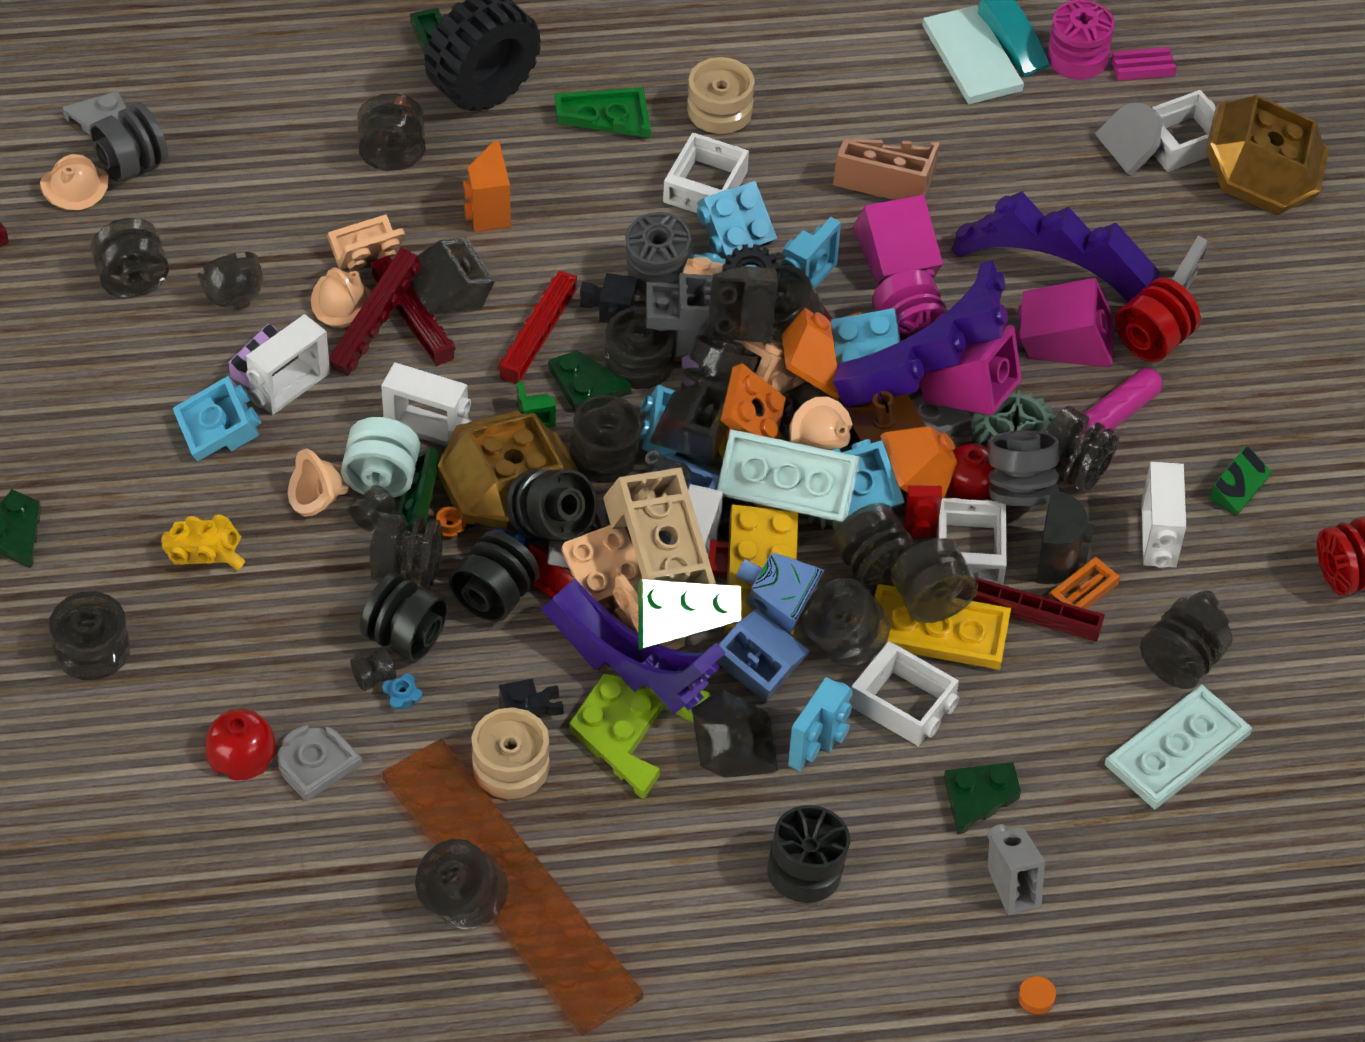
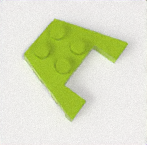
M603 674L569 723V731L598 759L603 758L613 768V773L621 780L625 779L640 798L645 799L660 776V768L633 756L632 753L662 709L670 712L671 710L651 688L648 689L645 685H642L634 692L620 676ZM702 690L700 693L704 698L689 711L682 707L675 714L695 723L710 702V693Z

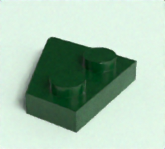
M578 350L548 360V368L575 413L631 394L632 385L629 381Z
M13 489L10 490L0 503V555L31 568L34 562L33 549L34 543L37 542V524L40 522L41 505L40 501Z
M1013 762L950 769L944 772V782L957 834L967 832L968 827L981 818L986 820L996 814L999 808L1007 807L1020 799L1021 789Z

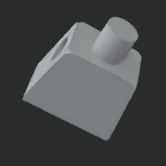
M1003 824L992 827L987 834L989 838L988 870L1007 915L1041 907L1045 861L1024 828L1019 827L1008 830L1007 826Z

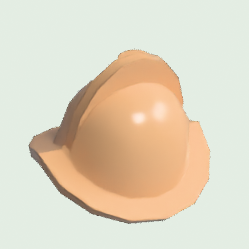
M71 154L60 159L54 165L52 171L47 172L41 177L40 188L43 196L52 205L64 210L78 211L92 207L102 199L108 188L109 175L105 170L95 167L87 157Z
M336 267L328 270L326 276H322L313 288L310 299L312 312L318 320L331 327H348L368 299L371 290L361 283L357 271L348 273Z
M815 397L804 402L793 415L790 423L789 442L826 450L841 449L847 446L850 442L849 431L853 425L848 411L839 401L830 397Z
M308 448L297 453L296 468L288 486L289 503L297 514L304 517L318 514L329 504L333 503L338 495L346 494L350 487L341 477V464L321 460L314 451Z

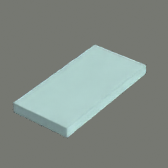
M977 5L925 17L922 24L968 105L1021 92L1024 87L1023 81L995 34L979 16Z
M730 429L716 490L723 491V497L846 523L861 457Z
M1201 684L1109 755L1105 760V766L1155 810L1251 734L1252 727Z

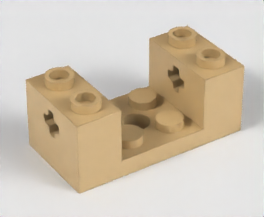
M682 468L618 477L603 497L611 528L628 527L642 575L640 581L644 579L716 585ZM659 531L669 532L674 538V544L667 545L663 543L659 538ZM637 583V584L635 585V587H634V590L637 592V594H638V583Z

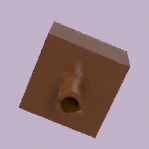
M880 391L881 400H879V395L876 393L873 396L872 402L845 408L853 424L849 431L852 444L866 439H870L871 443L882 440L880 436L885 432L926 427L908 394L893 397L888 391Z

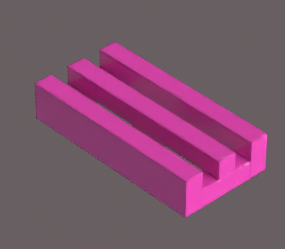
M1170 47L1113 51L1111 63L1117 81L1175 76L1176 65L1173 64L1174 59L1170 55Z

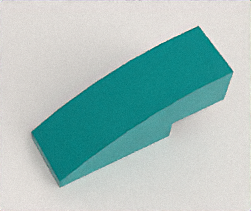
M980 0L979 16L991 28L1011 63L1023 77L1049 68V62L1043 47L1016 0Z

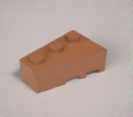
M844 139L836 157L833 185L846 190H855L893 200L923 194L926 196L936 171L940 142H930V147L912 146L911 141H902L901 146L883 145V140Z

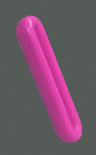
M1143 368L1137 371L1070 423L1065 431L1066 443L1075 450L1091 448L1160 393L1163 385L1161 375L1150 368Z

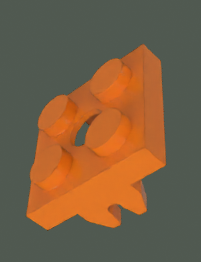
M743 363L734 366L732 369L720 420L728 426L724 438L728 440L730 429L777 439L786 397ZM752 400H758L761 403L763 409L761 417L756 415Z

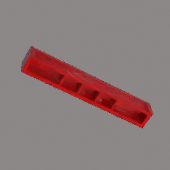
M559 270L557 275L551 278L548 289L543 291L540 302L536 303L533 308L532 315L526 318L522 331H518L514 344H510L507 355L499 362L498 369L500 370L501 379L515 384L522 380L577 290V276Z

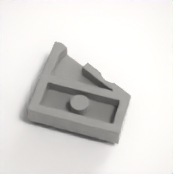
M116 91L64 106L62 109L66 120L74 119L82 125V130L90 135V124L110 115L118 119V112L126 109V106L119 92Z

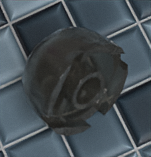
M245 252L246 257L237 258L236 253L228 254L207 263L203 267L205 272L203 275L198 272L197 276L201 287L213 304L224 308H232L233 310H241L251 304L250 301L258 295L264 280L262 268L255 253Z

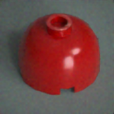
M975 443L956 447L953 453L957 460V465L946 495L949 498L966 500H992L989 496V486L992 485L989 480V473L996 468L992 467L989 463V448Z
M241 708L222 713L209 726L206 734L205 747L209 765L217 774L220 771L223 774L229 775L231 780H248L263 774L268 769V763L276 755L275 736L271 726L264 717L252 710Z

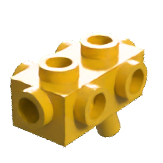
M215 515L212 520H201L195 516H188L185 521L174 522L170 531L164 532L161 538L163 550L175 565L228 563L238 571L245 563V560L234 552L241 539V535L232 522L223 515Z

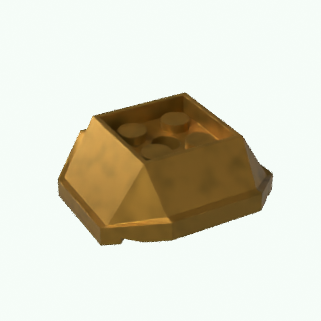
M1258 95L1239 100L1220 101L1215 108L1205 149L1211 166L1219 176L1217 180L1223 192L1275 215L1282 214L1290 208L1307 203L1317 197L1321 191L1329 149L1322 142L1316 121Z
M517 410L457 425L438 464L437 476L462 522L469 524L478 522L488 527L508 530L514 527L507 513V495L511 484L520 474L530 469H574L576 471L578 469L557 433L548 429L535 413L523 414Z

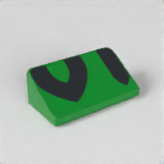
M1245 446L1214 483L1209 500L1238 515L1271 476L1272 471L1251 448Z

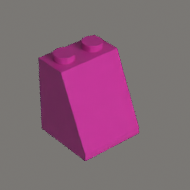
M924 194L864 206L853 225V229L877 286L888 277L905 270L919 269L928 272L934 278L935 274L942 267L943 262Z
M1096 278L1023 291L1022 305L1018 306L1021 327L1017 329L1016 336L1019 346L1024 347L1029 359L1101 367L1112 366L1114 316Z
M1012 325L1004 326L1001 338L967 345L962 353L959 365L924 372V376L919 384V387L922 389L924 403L993 415L1022 380L1015 327Z

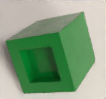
M517 382V405L519 412L523 414L535 413L547 428L556 427L554 396L549 397L546 393L527 396L524 383Z

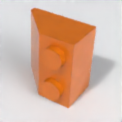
M499 140L493 141L468 166V180L463 181L465 199H469V202H464L466 221H472L474 232L511 228L510 183Z

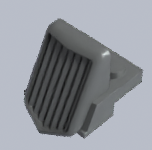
M679 273L678 284L646 282V328L658 331L674 330L675 357H685L691 352L721 311L728 288L719 281H712L711 275Z

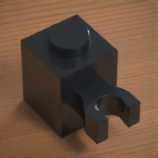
M606 273L603 287L582 282L580 288V295H582L580 307L592 308L598 306L599 322L631 326L637 299V277Z
M533 678L499 685V709L513 707L523 709L540 719L541 714L551 716L564 714L562 701L555 703L549 701L559 698L558 685L547 687L540 693L536 692Z

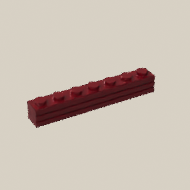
M400 248L329 356V364L332 369L347 376L356 369L359 359L368 351L370 342L377 337L380 327L389 319L391 310L398 305L401 295L409 288L414 275L419 273L422 264L416 254Z
M389 255L371 262L372 276L377 283L393 261ZM409 286L401 295L395 309L436 367L453 360L454 350H456L454 342L447 338L444 328L437 324L434 314L427 310L425 301L420 300L416 289Z
M962 573L956 589L955 598L1011 608L1010 617L1095 642L1098 641L1105 617L1103 613L973 577Z

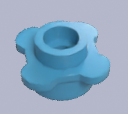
M403 674L401 678L394 681L387 680L383 683L382 689L384 693L389 695L391 707L408 709L415 702L422 699V691L416 688L413 675Z

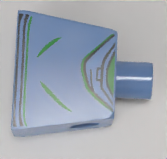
M771 553L763 568L744 559L735 577L752 585L746 599L747 605L754 610L758 608L788 634H791L824 570L777 553Z

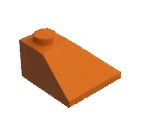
M804 308L781 335L786 369L838 400L840 396L833 383L837 371V362L830 321L819 312L814 314Z
M930 426L883 433L880 437L899 488L907 492L908 485L942 486V498H945L957 465V460L953 453L955 445L952 439L946 433L941 434Z

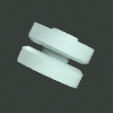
M368 417L357 421L350 428L340 471L344 482L353 490L365 496L378 499L394 498L405 494L411 488L414 477L415 465L420 449L418 435L409 426L390 418Z

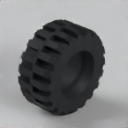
M465 0L451 7L453 10L448 14L445 13L440 19L441 23L438 27H434L431 32L432 38L430 41H427L425 48L427 53L424 55L425 70L431 83L459 108L469 111L488 110L493 108L494 104H501L506 101V97L510 94L514 95L519 90L520 84L522 82L525 83L529 78L530 70L534 69L537 63L536 56L540 54V31L536 22L512 0Z

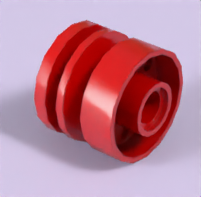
M1165 277L1154 279L1137 296L1126 303L1116 313L1115 317L1116 330L1123 344L1140 359L1149 362H1160L1197 330L1201 322L1200 309L1194 297L1184 286L1175 280Z
M1365 516L1354 519L1350 524L1340 523L1335 527L1331 526L1321 530L1316 540L1317 557L1323 576L1330 588L1341 596H1347L1355 591L1364 590Z

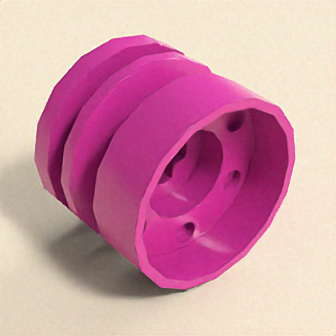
M1087 0L1068 1L1058 7L1053 15L1047 53L1050 66L1058 74L1082 80L1093 78L1104 71L1108 64L1115 24L1111 12L1104 6Z
M919 269L905 270L888 277L875 289L872 296L874 311L895 309L900 340H904L924 329L948 311L941 299L934 279L928 272Z

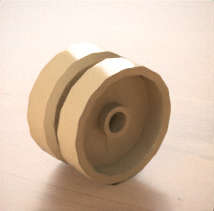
M725 57L709 58L698 63L691 70L688 79L687 111L689 119L696 127L716 134L733 133L744 128L751 120L753 113L755 80L752 71L745 64Z
M513 707L497 709L485 715L476 724L471 737L474 778L481 789L494 797L509 800L524 798L536 792L546 782L550 769L548 729L539 717L527 710Z

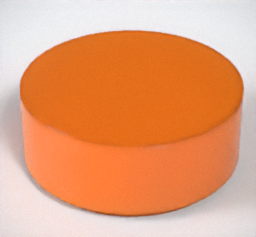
M1032 976L1022 982L1018 1000L1025 1011L1041 1015L1053 1008L1056 999V989L1051 981L1041 976Z

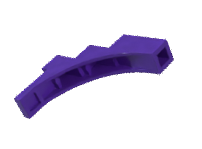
M1023 191L1012 196L1002 197L995 205L994 214H988L983 219L973 223L963 224L957 230L956 238L951 248L958 258L981 248L992 247L1022 248L1051 254L1073 262L1097 275L1112 286L1127 302L1137 296L1138 293L1154 279L1159 278L1160 271L1116 222L1105 227H1098L1091 232L1070 207L1057 212L1052 211L1044 216Z
M993 260L980 264L976 281L968 292L936 321L888 348L861 358L839 363L833 383L844 407L872 402L873 396L878 393L879 400H881L880 391H888L893 397L917 392L924 372L959 365L962 353L967 345L1001 338L1004 325L1008 321L1004 305H1000L1002 291L1005 290V279L1000 271L997 272Z
M576 579L570 582L541 608L594 670H597L606 663L608 667H612L634 692L642 685H645L648 689L651 688L673 714L682 707L689 711L704 698L700 692L709 684L707 679L720 668L716 661L725 654L724 650L717 643L713 644L703 653L681 652L659 644L639 650L638 633L627 627L602 607Z

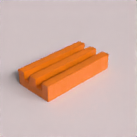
M1095 556L1053 589L1049 594V599L1088 609L1119 584L1120 576ZM1096 570L1099 571L1097 575H1095L1092 579L1087 580L1084 584L1080 586L1078 590H1076L1068 598L1064 597V595H1066L1069 591H1071L1074 587L1080 584L1083 580H1085Z

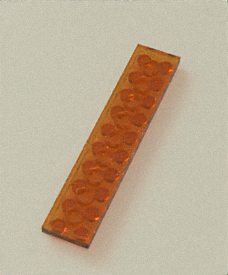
M442 738L382 771L383 780L582 1036L643 999L642 989Z

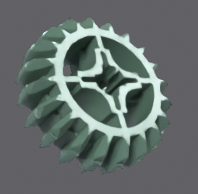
M1018 389L1015 394H1010L993 415L974 412L970 426L972 429V442L989 448V440L992 436L1014 431V426L1016 427L1015 431H1039L1051 434L1058 439L1057 415L1053 414L1052 406H1044L1043 398L1035 400L1033 399L1032 392L1026 396L1022 395Z

